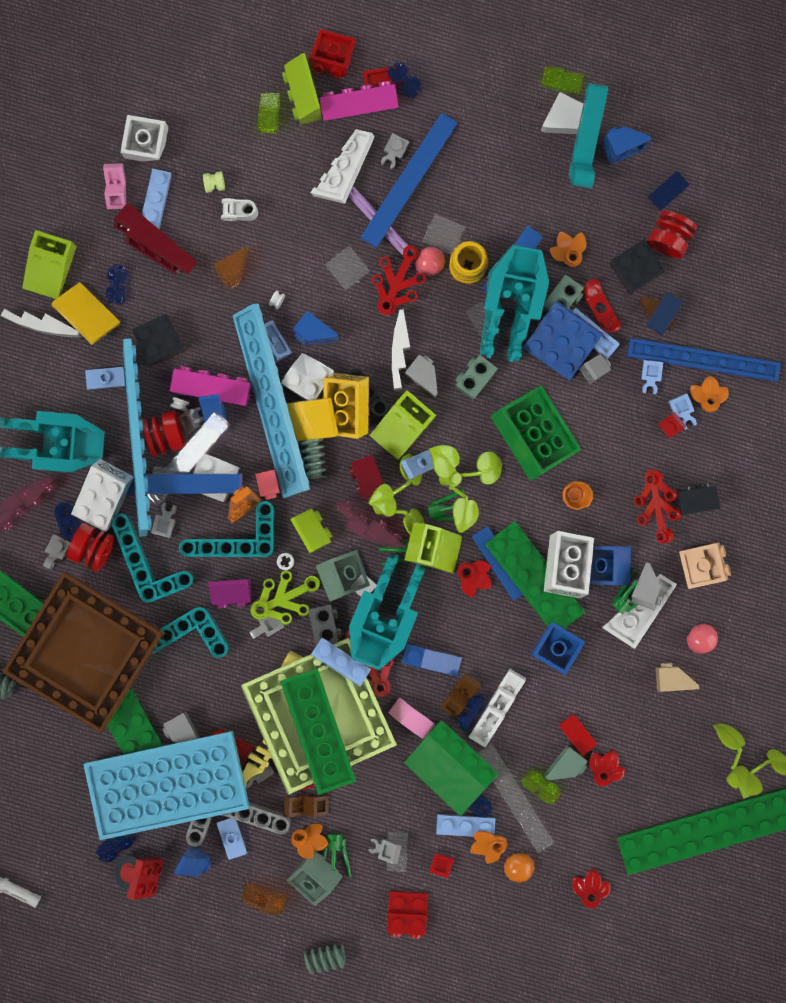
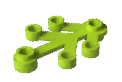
M285 570L280 575L281 581L275 598L269 602L267 600L270 591L275 587V583L272 579H266L263 583L264 589L260 600L254 602L251 606V615L257 620L270 617L281 621L283 625H289L292 621V616L289 613L282 614L271 610L279 606L298 612L302 617L307 616L309 613L307 605H299L289 600L307 591L311 593L316 592L320 586L319 579L315 576H309L303 585L285 593L288 583L292 580L291 572ZM284 574H289L290 578L288 580H285L282 576ZM267 582H271L273 586L271 588H267L265 584ZM314 582L316 586L310 588L308 584ZM259 607L264 609V612L261 614L256 611ZM302 607L307 609V612L304 614L300 612ZM284 616H288L290 620L288 622H284L282 618Z

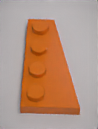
M240 487L233 493L234 496L230 500L228 520L231 524L235 523L254 509L262 500L250 488Z

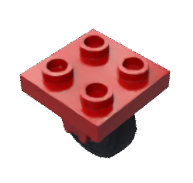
M127 855L117 862L114 871L115 880L121 888L128 890L127 898L137 900L154 897L158 889L157 883L163 870L164 859L160 857L141 858L138 855Z

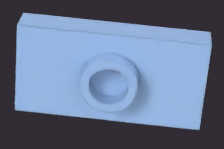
M124 367L85 370L87 390L126 387Z
M429 450L401 462L409 479L434 469Z
M228 818L217 822L228 860L247 854L248 852L237 820Z

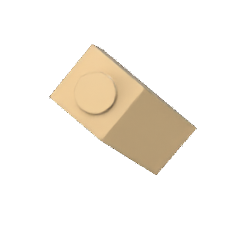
M661 663V667H656L658 691L699 689V685L679 667L673 666L672 663Z

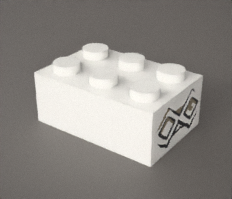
M99 459L91 466L71 514L106 532L112 526L111 521L114 515L119 513L134 476Z
M561 531L550 535L544 592L576 598L588 595L594 538Z

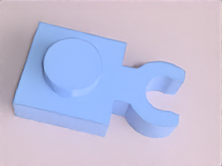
M643 360L641 379L646 380L642 387L643 393H646L648 386L653 387V394L657 393L655 381H661L663 362Z
M687 393L668 401L672 412H675L679 418L681 417V421L685 426L688 420H691L694 426L697 424L695 418L689 414L694 412Z

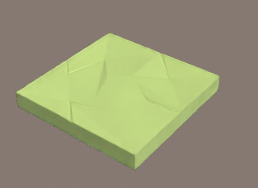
M349 638L334 644V646L351 656ZM312 655L241 685L288 795L314 782L280 684L281 680L318 668L351 766L397 745L367 677L359 687Z

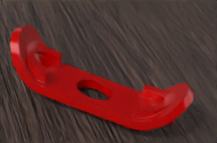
M597 279L588 281L583 288V294L600 328L605 332L619 330L622 324L615 316L606 299L600 282ZM597 303L605 305L606 310L604 313L596 311Z

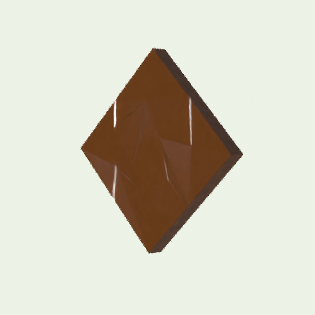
M64 571L2 672L102 734L165 632L79 578Z

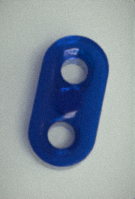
M60 503L55 507L54 515L62 536L72 540L80 527L78 518L71 514L73 506L69 503ZM64 509L68 510V514L66 516L62 514V511ZM70 527L75 528V532L73 534L69 532Z
M477 695V697L472 696L467 705L470 708L466 714L462 713L457 721L460 724L458 728L463 731L469 728L485 698Z
M481 794L468 809L476 816L486 818L492 812V804ZM481 805L486 806V810L483 812L479 810Z

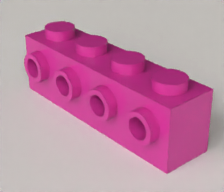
M387 81L379 83L380 87L372 88V85L360 86L361 90L353 91V88L343 89L342 94L335 95L334 91L323 93V97H319L323 121L399 108L395 84L391 85V82Z
M180 366V369H174L170 392L194 397L219 394L222 402L247 407L252 384L247 383L248 379L236 377V380L228 379L229 375L218 373L216 377L211 376L209 371L199 370L198 373L191 372V368Z

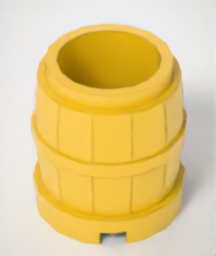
M472 241L463 242L458 245L451 254L449 264L450 273L453 278L467 285L477 283L483 278L488 267V257L485 249L480 244ZM468 260L473 263L471 270L463 267L465 261Z

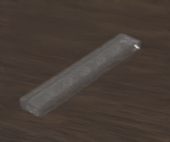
M214 412L161 474H188L230 424L217 412ZM170 494L145 495L149 496L157 506H160Z
M493 744L478 752L500 773L493 782L536 851L540 853L554 844V841Z

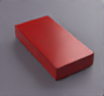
M400 65L363 71L365 85H372V88L380 87L379 83L390 81L391 85L395 84V87L403 86Z
M574 713L558 725L582 756L597 745L596 741Z

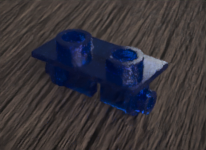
M395 61L393 64L395 68L391 66L386 71L388 77L396 85L403 81L404 84L400 89L408 97L414 99L418 95L416 90L418 89L421 92L423 89L421 87L422 82L416 76L412 77L408 73L409 69L404 63Z
M113 264L108 268L107 280H110L109 287L106 289L108 304L113 303L115 300L116 304L123 305L124 301H126V287H119V283L127 284L128 270H126V266L119 265L117 268V264Z
M127 834L113 837L114 843L107 839L97 847L98 860L106 863L115 860L117 854L122 850L130 848L137 838Z

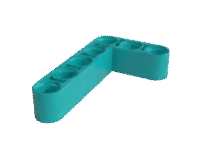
M592 83L587 85L569 168V179L572 186L589 189L593 187L595 171L592 162L608 94V86Z
M262 501L257 505L256 539H186L179 544V552L187 557L271 556L275 549V508L268 501ZM267 504L270 506L271 511L268 515H263L261 507ZM263 524H268L271 528L270 532L266 535L262 534L260 530ZM186 543L193 545V551L189 554L184 551ZM205 543H210L213 547L212 551L208 554L203 551ZM225 543H230L232 546V550L228 554L222 550V546ZM244 543H249L251 546V551L248 554L243 553L241 550V546ZM263 543L270 545V551L267 554L262 553L260 550Z
M118 513L114 515L111 521L142 601L147 603L154 602L193 586L195 576L190 571H181L155 581L132 519L127 514ZM120 517L126 519L124 527L118 526L117 522ZM127 535L133 537L131 545H126L124 542ZM135 552L140 555V560L137 563L131 560V556ZM141 570L147 573V578L144 581L138 578V573ZM184 574L190 577V582L187 585L181 583V576ZM166 581L172 584V589L169 592L163 589V584ZM148 588H151L154 592V596L151 599L145 596V591Z
M197 607L161 628L163 631L169 630L172 638L167 641L162 637L152 655L196 628L214 657H224L228 654L230 647L209 610L205 607ZM198 610H202L205 613L203 621H199L196 618ZM182 620L188 622L189 626L186 631L181 630L179 627V623ZM207 627H212L215 630L213 637L206 635ZM218 643L223 644L225 647L223 654H219L215 650V646Z

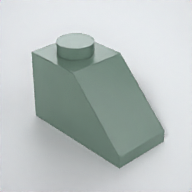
M566 745L544 776L548 780L576 777L585 771L588 761Z

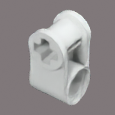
M222 199L223 215H221V220L252 221L257 218L258 209L251 200ZM253 207L252 213L245 214V208Z

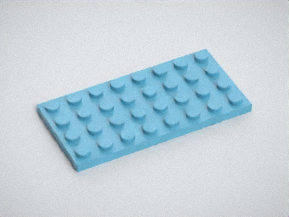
M233 731L83 764L100 840L250 808Z

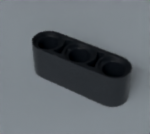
M353 369L348 373V375L359 374L360 376H365L359 369ZM369 381V389L374 392L373 396L369 398V410L375 417L383 418L389 411L388 404ZM377 404L385 406L386 409L383 413H377L374 410Z

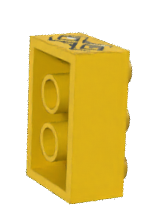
M333 373L324 377V398L332 399L338 436L359 439L368 434L369 377Z

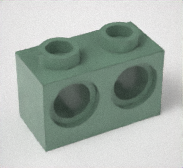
M565 274L545 301L543 310L548 312L554 302L558 301L572 311L570 306L573 302L577 304L582 298L583 294L581 291L584 287ZM565 288H572L574 295L568 296L565 293Z
M481 355L477 358L473 357L467 364L469 369L466 373L461 372L455 380L457 382L455 387L473 401L498 369ZM479 364L484 365L486 372L479 374L475 367ZM465 380H472L474 387L467 389L464 386Z

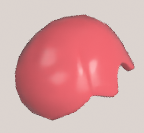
M426 247L420 250L418 258L414 261L416 270L429 276H434L441 272L446 262L443 252L436 247Z
M705 623L693 627L687 636L689 648L698 654L712 651L718 642L716 630L711 625Z

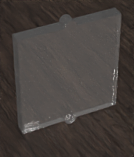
M435 213L430 225L427 226V232L422 242L451 255L457 244H460V238L465 227Z
M350 245L339 254L336 253L335 257L325 264L345 291L355 283H359V280L370 272Z

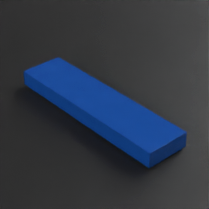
M487 526L471 536L511 599L514 601L523 594L484 545L494 537L489 527Z

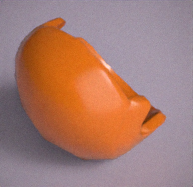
M573 481L568 483L563 489V501L568 507L575 510L587 508L593 500V491L586 483Z
M523 853L512 854L506 859L504 864L506 876L509 880L518 883L527 881L535 870L532 858L528 854Z

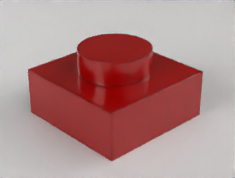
M675 412L658 424L669 439L686 428Z
M435 852L429 872L448 878L454 858Z

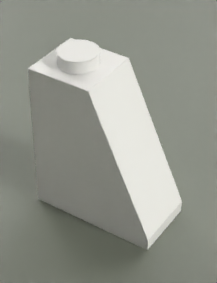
M560 92L541 131L544 133L577 134L583 103Z

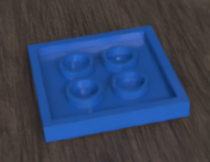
M555 301L523 349L570 381L603 333L564 305Z

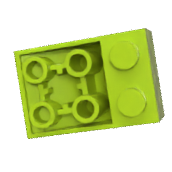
M35 230L29 248L22 289L53 299L60 297L77 246L71 241Z
M407 390L369 436L399 460L435 419L436 415Z
M413 523L405 561L454 574L463 536L428 524Z

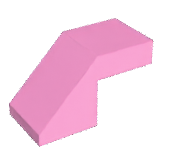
M123 163L104 164L103 170L106 182L104 194L107 209H122L126 204V179Z
M400 697L388 712L422 739H425L435 726L434 722Z

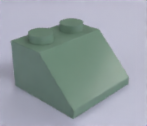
M357 550L316 565L329 601L370 586ZM362 574L365 584L350 588Z
M314 851L313 858L304 859L286 881L310 903L316 906L333 891L343 876L336 868L335 871H332L331 865L324 860L323 856Z

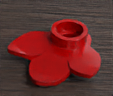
M481 560L474 563L464 562L458 567L457 574L462 580L461 589L467 596L473 598L477 588L488 589L492 587L491 580L486 574L491 568V565ZM465 568L470 569L471 573L469 575L463 573Z
M615 750L606 753L603 757L596 752H592L590 755L589 768L594 772L593 779L598 786H608L612 781L621 780L625 774L626 769L618 766L619 757ZM601 773L606 775V780L601 779Z
M591 869L584 879L573 877L572 880L574 893L581 897L583 905L587 908L597 907L601 899L606 898L611 890L610 882H601L600 874L595 869ZM589 895L595 897L594 902L588 900Z

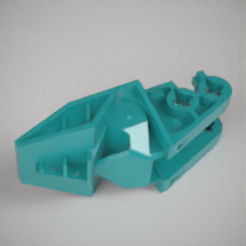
M513 244L489 271L487 295L484 304L486 314L480 355H484L487 358H491V355H493L494 337L496 333L498 334L500 317L504 313L500 302L501 297L517 301L516 306H514L507 359L509 362H518L520 357H522L521 344L526 339L530 319L540 320L549 285L542 250Z
M37 411L36 420L0 418V429L34 432L35 434L44 433L43 452L37 451V449L0 447V458L32 461V469L65 473L90 466L103 458L105 432L76 414Z
M389 554L374 593L363 592L349 626L351 659L376 670L382 669L404 649L418 615V612L409 608L425 571V568L421 567L420 564H417L401 604L395 613V618L386 619L377 613L399 558L397 554Z

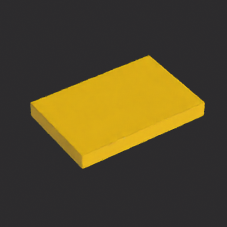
M80 282L52 302V306L91 345L95 344L120 324V321Z
M331 398L287 403L297 441L329 438L339 435Z

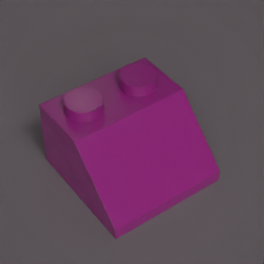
M251 579L208 582L212 605H217V608H229V604L236 603V607L248 606V602H252Z

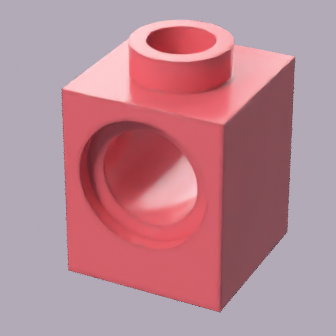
M271 470L255 474L260 497H265L266 500L277 498L276 494L280 493L276 471Z

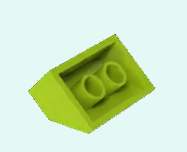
M303 53L285 64V72H282L285 84L289 83L290 90L287 91L290 102L294 101L295 108L292 109L295 120L299 119L300 125L322 119L306 55Z

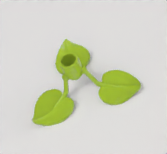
M447 445L435 446L430 448L429 451L440 483L444 486H449V490H453L463 497L456 499L453 506L455 526L458 532L462 533L477 521L479 510L476 502L468 500V496L455 488V486L461 483V477L480 475V480L483 484L496 482L502 471V461L495 453L484 452L477 460L478 472L458 473L455 469L460 462L457 450Z
M408 453L400 461V471L407 482L395 491H392L391 487L387 484L380 485L371 496L369 504L373 506L375 513L378 515L383 514L391 517L394 513L404 514L403 523L407 532L411 535L413 523L424 524V519L416 509H410L409 513L405 510H396V501L393 498L395 494L409 486L410 483L417 486L421 482L422 474L409 479L401 464L402 461L413 457V455Z
M715 724L713 726L719 739L726 747L738 750L734 764L731 767L733 771L727 776L726 780L733 788H739L743 799L762 792V784L753 774L767 764H771L777 773L786 775V756L774 749L767 752L769 760L749 772L744 766L738 767L737 764L742 752L741 747L745 745L743 736L729 725Z

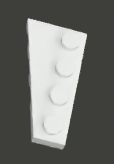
M356 129L342 148L343 152L341 155L334 159L331 163V169L327 174L324 173L320 179L321 183L317 188H313L311 194L315 197L345 204L375 136L370 132Z
M660 574L657 577L661 586V594L663 595L660 606L656 605L653 611L638 605L629 614L626 611L623 614L619 612L602 628L635 649L677 584Z

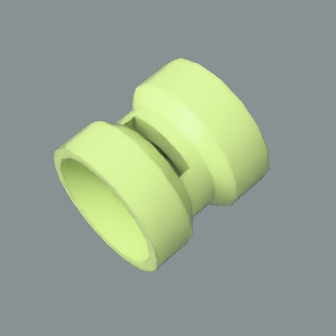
M222 171L216 172L215 175L203 174L206 193H210L215 189L218 191L225 190Z

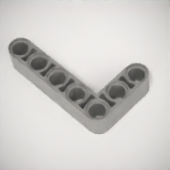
M249 802L250 814L248 816H243L240 811L222 814L223 816L277 834L286 833L291 825L290 818L285 817L284 813ZM265 813L268 816V821L261 822L258 815ZM208 817L206 822L199 820L191 821L186 835L189 845L196 847L203 842L212 817ZM282 819L286 822L287 826L279 828L276 822ZM198 832L201 839L198 841L194 840L191 833Z

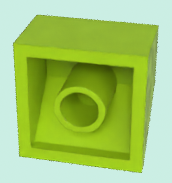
M312 508L291 519L309 553H313L331 543L330 538L333 537L328 527L323 528L321 524L323 519L318 510L314 512Z

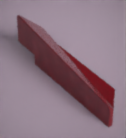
M129 203L125 204L116 215L114 228L126 234L125 243L174 274H178L181 270L189 274L195 267L196 260Z

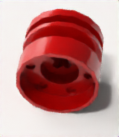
M661 211L659 219L655 223L659 229L651 231L647 243L664 255L682 259L689 247L686 241L692 240L693 234L697 230V225L675 212Z
M175 410L162 413V423H159L155 415L151 418L152 425L148 418L142 419L144 440L154 458L159 456V449L162 455H166V445H169L173 452L186 449L184 434Z
M82 523L70 543L67 559L81 564L86 558L85 567L89 569L93 565L92 570L99 572L111 555L115 536L111 534L106 536V532L101 531L95 537L96 527Z

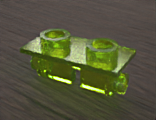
M529 768L527 776L522 778L521 783L533 794L539 789L540 792L537 794V797L547 804L553 805L555 801H558L561 790L554 783L544 779L539 772Z

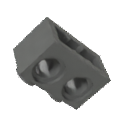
M332 604L308 609L316 646L321 638H323L322 633L325 629H330L333 632V638L326 641L331 644L338 643L339 638H342L340 626L336 627L335 619H338L336 607L332 608ZM325 610L329 613L327 621L319 619L320 611Z

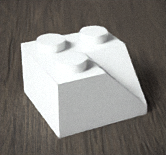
M127 115L121 147L123 157L137 161L159 160L166 144L168 133L166 122Z
M302 353L291 366L281 384L305 400L319 399L324 392V377L333 374L334 371Z
M201 453L193 474H238L240 468ZM203 494L223 503H226L229 494Z

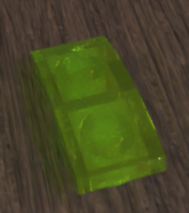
M545 67L541 86L560 92L580 95L584 76L583 74L564 72V69Z
M261 93L258 133H277L280 120L278 114L281 101L280 93Z

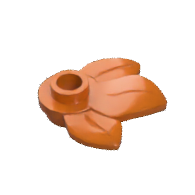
M559 232L557 246L550 248L552 257L557 261H564L569 267L578 266L583 258L582 252L586 249L585 236L583 233H579L572 238L564 232ZM575 255L576 260L571 261L569 256Z
M712 376L706 377L702 386L691 385L690 387L693 400L701 403L702 409L706 412L717 411L720 403L726 401L729 396L728 387H719L718 381ZM711 400L714 404L710 405L707 401Z
M311 824L305 830L299 829L293 833L291 841L301 857L312 859L314 851L323 850L328 845L326 838L320 835L323 827L321 824Z
M479 831L473 834L476 841L472 844L470 852L485 855L487 864L499 860L500 855L507 849V840L502 836H494L487 831Z

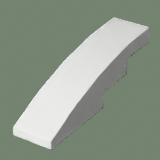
M6 309L1 314L7 320L41 333L61 337H82L77 330L47 314L44 315L42 320L27 312H24L21 318Z
M403 309L399 310L392 345L394 391L402 390L399 371L406 370L403 351L410 350Z
M512 669L508 670L469 735L470 739L486 747L525 683V677Z

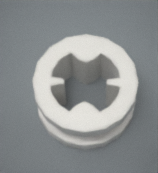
M276 290L269 302V306H275V309L278 310L285 298V294H279V291Z
M173 397L174 403L170 406L187 411L186 406L189 405V402Z
M283 553L278 556L277 565L282 570H289L294 565V558L289 553ZM284 556L291 559L289 562L290 566L288 567L282 566L280 563L283 561L282 557Z

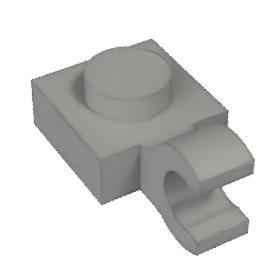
M53 534L45 549L49 556L46 558L43 566L52 570L58 558L61 560L65 558L71 542Z
M266 617L263 620H258L261 626L249 633L253 639L264 632L269 637L284 628V625L279 620Z

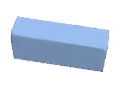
M272 320L264 325L276 363L292 352Z

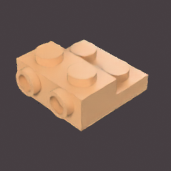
M719 542L679 551L688 589L727 581L728 576L731 575L730 567L728 564L725 565L723 557H726L725 548L723 545L720 546Z

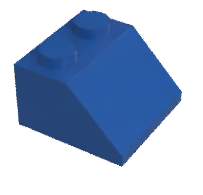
M614 127L607 132L608 134L604 137L605 139L601 145L610 164L613 165L645 150L651 141V137L627 127L620 129Z
M309 311L303 315L293 328L295 339L304 346L306 343L310 346L337 343L339 341L338 334Z
M593 546L589 584L630 585L631 547Z
M551 622L538 639L530 655L566 675L585 641Z

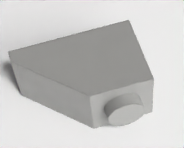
M599 354L585 363L579 370L588 383L592 384L611 370V364L605 356L602 357Z
M418 355L405 372V375L435 398L438 392L435 367L432 365L433 361L426 355L423 357Z
M646 562L633 592L632 603L654 611L656 605L660 606L663 595L661 594V586L650 563Z
M186 711L163 724L165 736L168 739L171 738L173 742L179 743L201 738Z

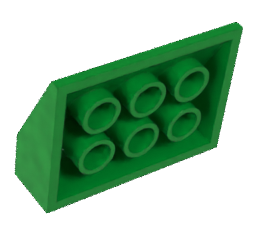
M542 385L490 416L530 481L582 450Z
M443 720L435 726L404 762L460 817L500 774Z

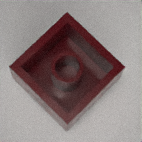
M373 455L351 462L352 467L349 468L352 479H357L359 485L355 486L360 498L364 497L365 500L370 499L374 491L384 484Z

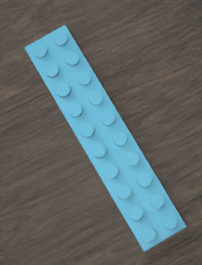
M252 304L232 316L282 497L287 498L310 490L309 481L304 470V463L299 452L298 441L294 434L293 423L289 416L288 405L283 394V387L278 376V369L273 358V351L268 340L259 304Z
M123 339L139 537L147 536L148 530H151L152 525L151 515H147V511L150 508L149 496H145V492H148V479L143 477V474L146 473V458H142L145 446L144 439H140L143 423L142 420H138V417H141V402L137 401L140 394L139 382H135V380H138L137 363L133 364V362H136V346L132 345L131 339Z

